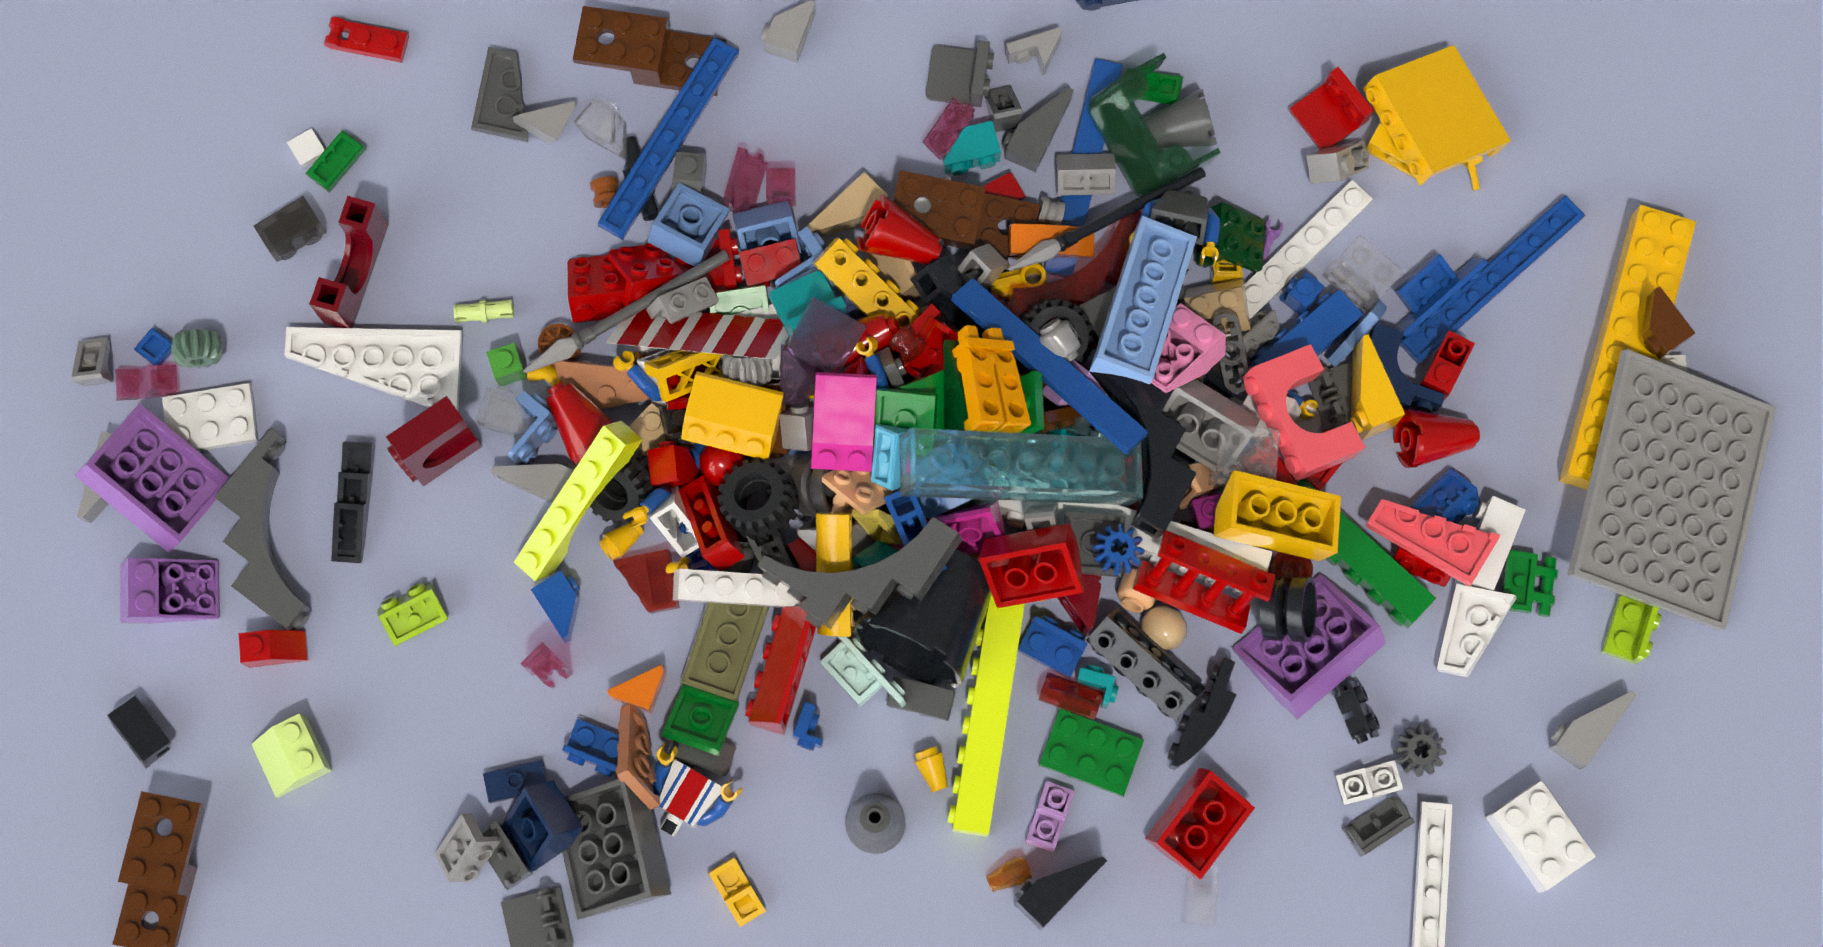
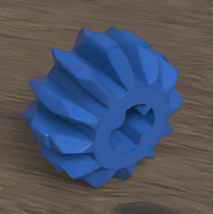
M1122 523L1117 525L1116 532L1108 525L1105 527L1106 535L1103 533L1096 535V539L1100 543L1093 544L1092 550L1100 553L1094 558L1096 563L1104 560L1106 562L1102 571L1106 572L1110 566H1113V573L1115 576H1118L1121 567L1126 574H1129L1132 571L1130 564L1134 566L1140 565L1141 561L1137 556L1143 555L1145 549L1136 546L1142 542L1141 536L1132 539L1131 536L1135 531L1133 527H1130L1127 533H1124ZM1115 544L1118 547L1124 546L1125 549L1122 556L1119 552H1112Z

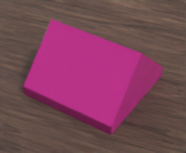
M998 501L950 510L934 517L959 533L962 541L957 550L967 555L981 552L984 539L1006 535Z

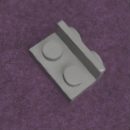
M703 277L657 297L646 310L651 319L662 315L664 319L667 318L669 323L672 324L716 305L719 300L707 278Z
M461 814L435 852V856L448 882H470L478 876L500 841L497 836L484 837L472 814Z

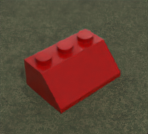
M1070 523L984 539L979 561L997 608L1084 592L1080 550Z
M1198 767L1144 839L1171 861L1201 880L1255 807L1214 772Z

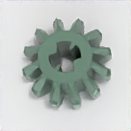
M196 328L194 330H184L175 334L172 339L171 353L173 360L179 366H187L188 368L210 367L211 364H217L222 358L223 345L221 338L213 330H197Z

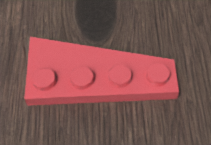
M1381 499L1365 526L1469 587L1501 536L1492 532L1489 534L1476 530V527L1466 524L1462 526L1446 521V518L1435 515L1433 517L1419 513V510Z

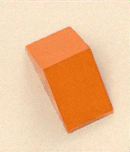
M659 665L608 689L607 692L612 700L626 705L631 704L634 708L652 714L665 680L666 672L663 666Z

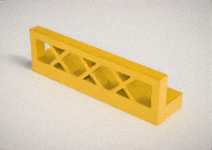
M675 350L645 362L644 367L647 375L657 379L661 400L668 402L691 392L694 380L690 377L695 367L700 364L707 367L704 373L723 377L722 370L715 368L723 354ZM676 374L682 377L676 389L669 391L666 378Z

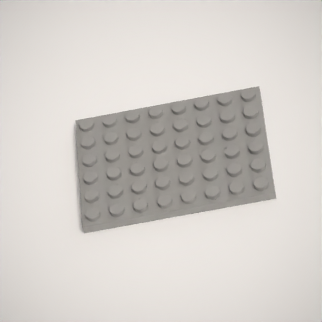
M1629 349L1621 351L1567 575L1650 606L1658 607L1661 610L1710 628L1726 630L1776 407Z

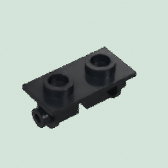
M1357 681L1347 682L1349 689L1345 685L1335 688L1336 694L1334 698L1341 714L1344 715L1351 711L1354 714V717L1344 720L1352 740L1355 739L1357 744L1368 741L1367 734L1371 738L1379 737L1380 735L1377 730L1380 729V724L1374 712L1370 713L1365 703L1368 701V696L1364 687L1361 684L1358 685Z

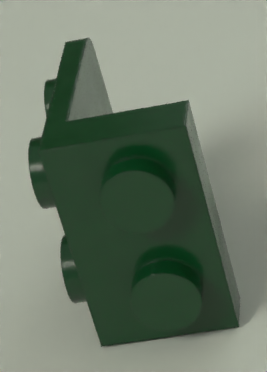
M1224 202L1210 207L1220 219L1218 245H1215L1219 252L1217 262L1226 260L1255 273L1263 269L1265 242L1264 220ZM1204 243L1203 245H1196V265L1201 266L1199 260L1202 249L1206 247ZM1209 256L1204 257L1203 266L1201 267L1206 268L1213 265V258Z

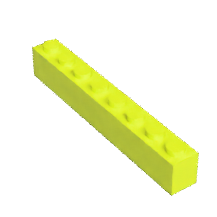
M991 596L985 614V628L980 629L976 641V646H981L980 658L974 657L971 675L977 676L975 687L969 686L967 704L972 705L970 717H964L962 734H967L966 746L960 745L957 763L963 764L961 776L955 775L952 793L958 794L957 805H950L948 823L953 824L952 831L988 837L1025 606V604L997 608L993 596Z

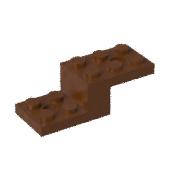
M583 6L573 62L576 64L630 71L634 84L681 91L693 71L686 66L687 61L691 58L701 59L714 37L670 31L668 18ZM604 33H611L614 35V40L612 43L605 45L599 42V37ZM717 38L727 44L726 39ZM719 87L713 96H718Z
M903 170L899 171L893 200L894 203L924 225L939 239L944 240L945 246L971 251L990 244L1001 256L1018 260L1022 256H1009V235H1002L998 230V224L1003 220H1008L1012 224H1036L1040 204L986 194V187ZM918 198H926L930 201L931 208L928 212L920 213L915 209L914 202Z
M141 791L118 882L128 884L112 945L122 947L178 946L198 868L189 865V860L204 804ZM164 819H169L172 823V830L168 835L161 836L157 830L158 824ZM155 912L159 917V922L155 928L149 930L144 924V918L148 913Z

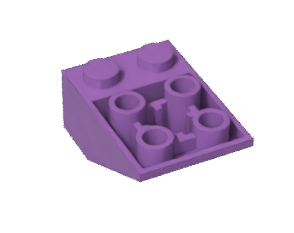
M127 558L120 564V623L151 624L219 619L218 560Z

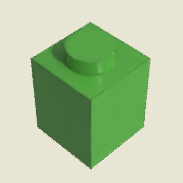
M515 343L486 352L494 378L499 387L527 379L522 359Z

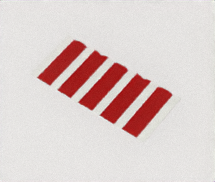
M644 309L618 324L606 343L776 360L789 335L780 319L698 312L671 324L662 315L651 319L647 310Z

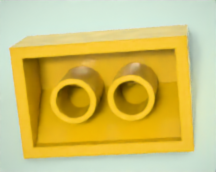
M697 371L684 416L681 439L769 460L776 441L784 392Z

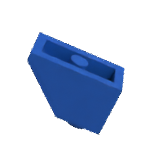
M560 570L532 588L531 591L563 641L567 643L572 637L580 603L576 592L580 588L571 574L565 577Z

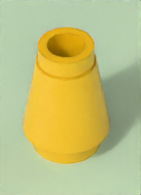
M634 520L602 535L603 539L598 542L602 551L612 561L617 557L622 558L640 536L644 534L641 526L633 529L630 528L634 524Z
M937 745L914 753L916 757L914 763L928 787H930L931 792L948 787L942 751L939 752Z

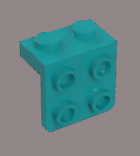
M815 271L772 290L769 294L770 301L793 344L811 338L820 331L838 326L847 320L846 304L841 296L835 297L821 271Z

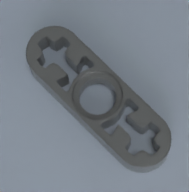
M1225 308L1215 313L1212 325L1226 334L1224 326L1218 324H1221L1222 318H1227L1228 322H1233L1230 324L1231 336L1226 337V345H1237L1240 348V353L1236 357L1225 355L1220 360L1226 388L1232 392L1240 393L1245 391L1244 381L1242 379L1241 383H1236L1235 379H1231L1233 378V366L1238 364V372L1242 377L1250 368L1239 317L1235 311Z

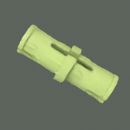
M484 299L479 300V303L454 304L453 306L455 323L480 320L482 323H486L492 319L514 318L512 299L487 302Z

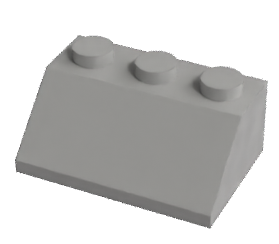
M1197 379L1174 389L1161 412L1165 416L1175 418L1181 426L1186 428L1176 448L1222 477H1225L1260 421L1259 417Z

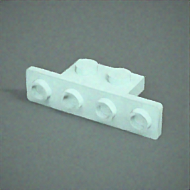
M836 636L841 643L827 654L820 663L861 707L883 687L901 707L905 706L906 702L902 698L905 694L904 690L894 680L889 683L882 676L886 671L874 658L869 662L862 653L866 650L856 638L853 637L849 640L847 637Z

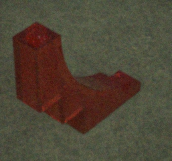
M1137 211L1115 222L1105 244L1096 257L1074 274L1046 285L1013 288L1007 294L1006 301L1002 300V297L998 294H990L1020 320H1022L1020 317L1022 312L1026 313L1029 310L1028 306L1032 303H1039L1038 300L1059 298L1079 306L1101 295L1104 282L1117 286L1130 246L1129 237L1135 231L1142 212Z

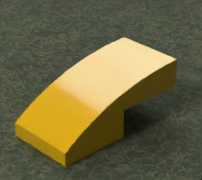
M734 856L708 872L739 927L766 912Z

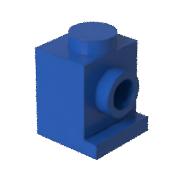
M1306 272L1301 279L1295 277L1279 300L1298 315H1301L1317 300L1325 286Z

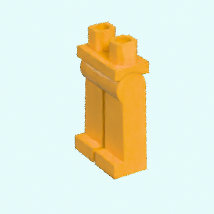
M966 325L958 331L959 345L952 350L954 358H957V368L962 375L968 419L964 422L965 433L984 435L992 433V435L1015 437L1027 428L1031 421L1015 357L1011 352L1015 349L1013 341L1004 340L1001 328L987 329L982 333L983 338H979L976 326Z

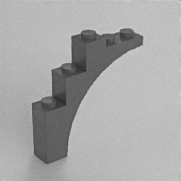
M932 517L918 536L900 551L878 563L857 570L836 573L808 572L783 565L765 555L758 563V566L764 572L762 577L776 587L779 583L789 588L787 593L801 603L805 598L800 607L807 614L804 618L819 629L824 625L831 630L851 599L850 605L863 614H866L869 610L877 615L896 585H898L896 590L906 598L911 600L915 596L922 601L961 543L962 538L957 531Z

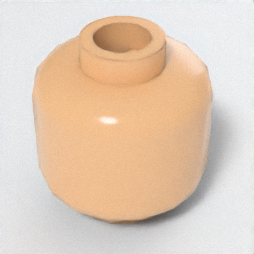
M1132 569L1131 573H1124L1117 591V597L1126 610L1141 613L1144 610L1150 609L1156 599L1133 590L1137 569Z

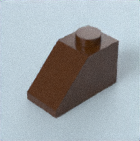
M1659 286L1649 294L1646 300L1642 338L1644 339L1646 349L1660 360L1688 341L1695 332Z

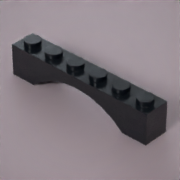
M949 255L927 265L910 279L927 305L933 304L959 330L966 325L976 326L979 338H983L982 333L985 330L951 301L952 295L963 287L966 281ZM1015 357L1018 373H1026Z

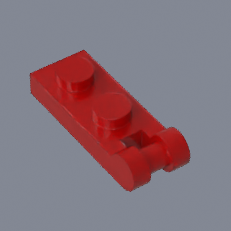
M339 17L330 18L329 27L331 30L324 41V46L327 48L403 63L409 40L408 33L350 22ZM342 32L349 33L348 40L340 39Z

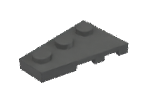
M488 47L471 130L528 142L527 130L514 123L513 120L514 116L525 113L517 53Z

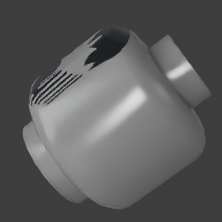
M1056 318L1039 329L1041 344L1054 354L1065 358L1068 362L1079 355L1077 350L1080 348L1082 340L1069 320L1061 321L1060 318Z

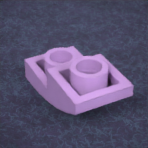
M1046 781L1025 843L1054 853L1075 791Z

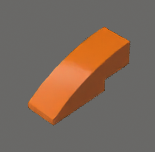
M1010 224L1009 256H1023L1041 241L1054 239L1057 235L1079 227L1045 224ZM1094 233L1079 240L1078 243L1067 248L1064 252H1059L1055 257L1094 258Z

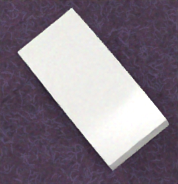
M1395 760L1336 776L1344 805L1404 790Z

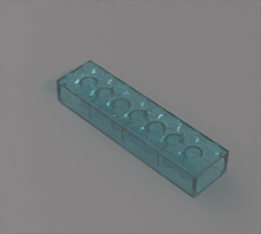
M909 428L899 436L900 496L1131 505L1143 498L1141 442L1126 455L1106 437Z

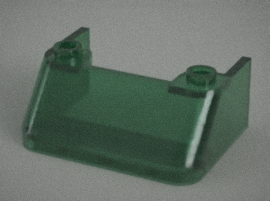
M1165 53L1156 56L1119 77L1095 94L1087 107L1091 120L1110 153L1114 154L1115 162L1129 187L1139 197L1199 167L1212 163L1221 153L1219 148H1216L1193 161L1188 151L1180 146H1173L1162 152L1134 102L1141 99L1148 90V81L1145 76L1159 69L1167 58Z

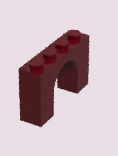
M347 195L338 221L345 233L346 239L340 269L334 281L318 277L309 303L324 324L338 328H353L388 228V223L376 203Z
M448 396L386 436L391 444L387 450L393 459L409 476L412 482L418 479L423 487L482 447Z

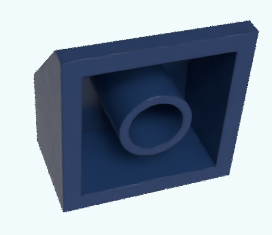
M554 780L524 787L502 823L503 828L530 872L536 871L572 846L583 829L578 817L574 814Z

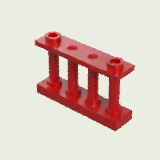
M1166 530L1162 535L1157 555L1161 558L1156 565L1143 560L1138 566L1133 590L1242 634L1247 626L1251 607L1249 603L1254 597L1267 602L1270 600L1275 575ZM1173 562L1188 570L1183 576H1180L1167 569ZM1199 574L1215 580L1210 588L1194 581ZM1227 585L1243 591L1237 599L1221 593Z

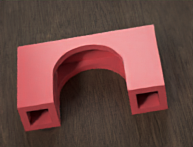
M1311 344L1256 365L1242 377L1246 392L1253 398L1260 419L1266 423L1271 433L1273 444L1279 448L1285 460V467L1293 475L1296 482L1350 460L1366 448L1352 422L1325 433H1312L1300 428L1290 417L1286 406L1288 391L1313 381L1324 371Z

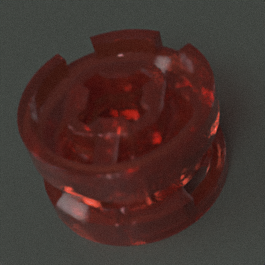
M1279 552L1270 564L1268 572L1275 576H1286L1290 584L1294 576L1312 577L1313 564L1311 559Z

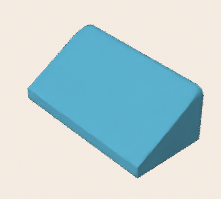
M882 424L876 425L871 482L891 491L907 486L913 434L911 430Z

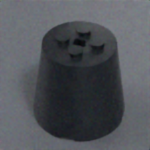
M956 549L946 564L947 569L941 571L922 601L915 596L911 600L906 598L896 590L898 587L896 585L877 615L868 610L866 614L861 615L853 628L855 638L867 651L872 652L875 649L885 656L882 662L913 679L941 688H945L947 683H950L954 688L961 685L992 596L981 564L971 556Z

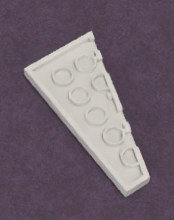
M286 327L284 355L288 359L428 408L448 396L457 411L459 409L463 337L461 330Z

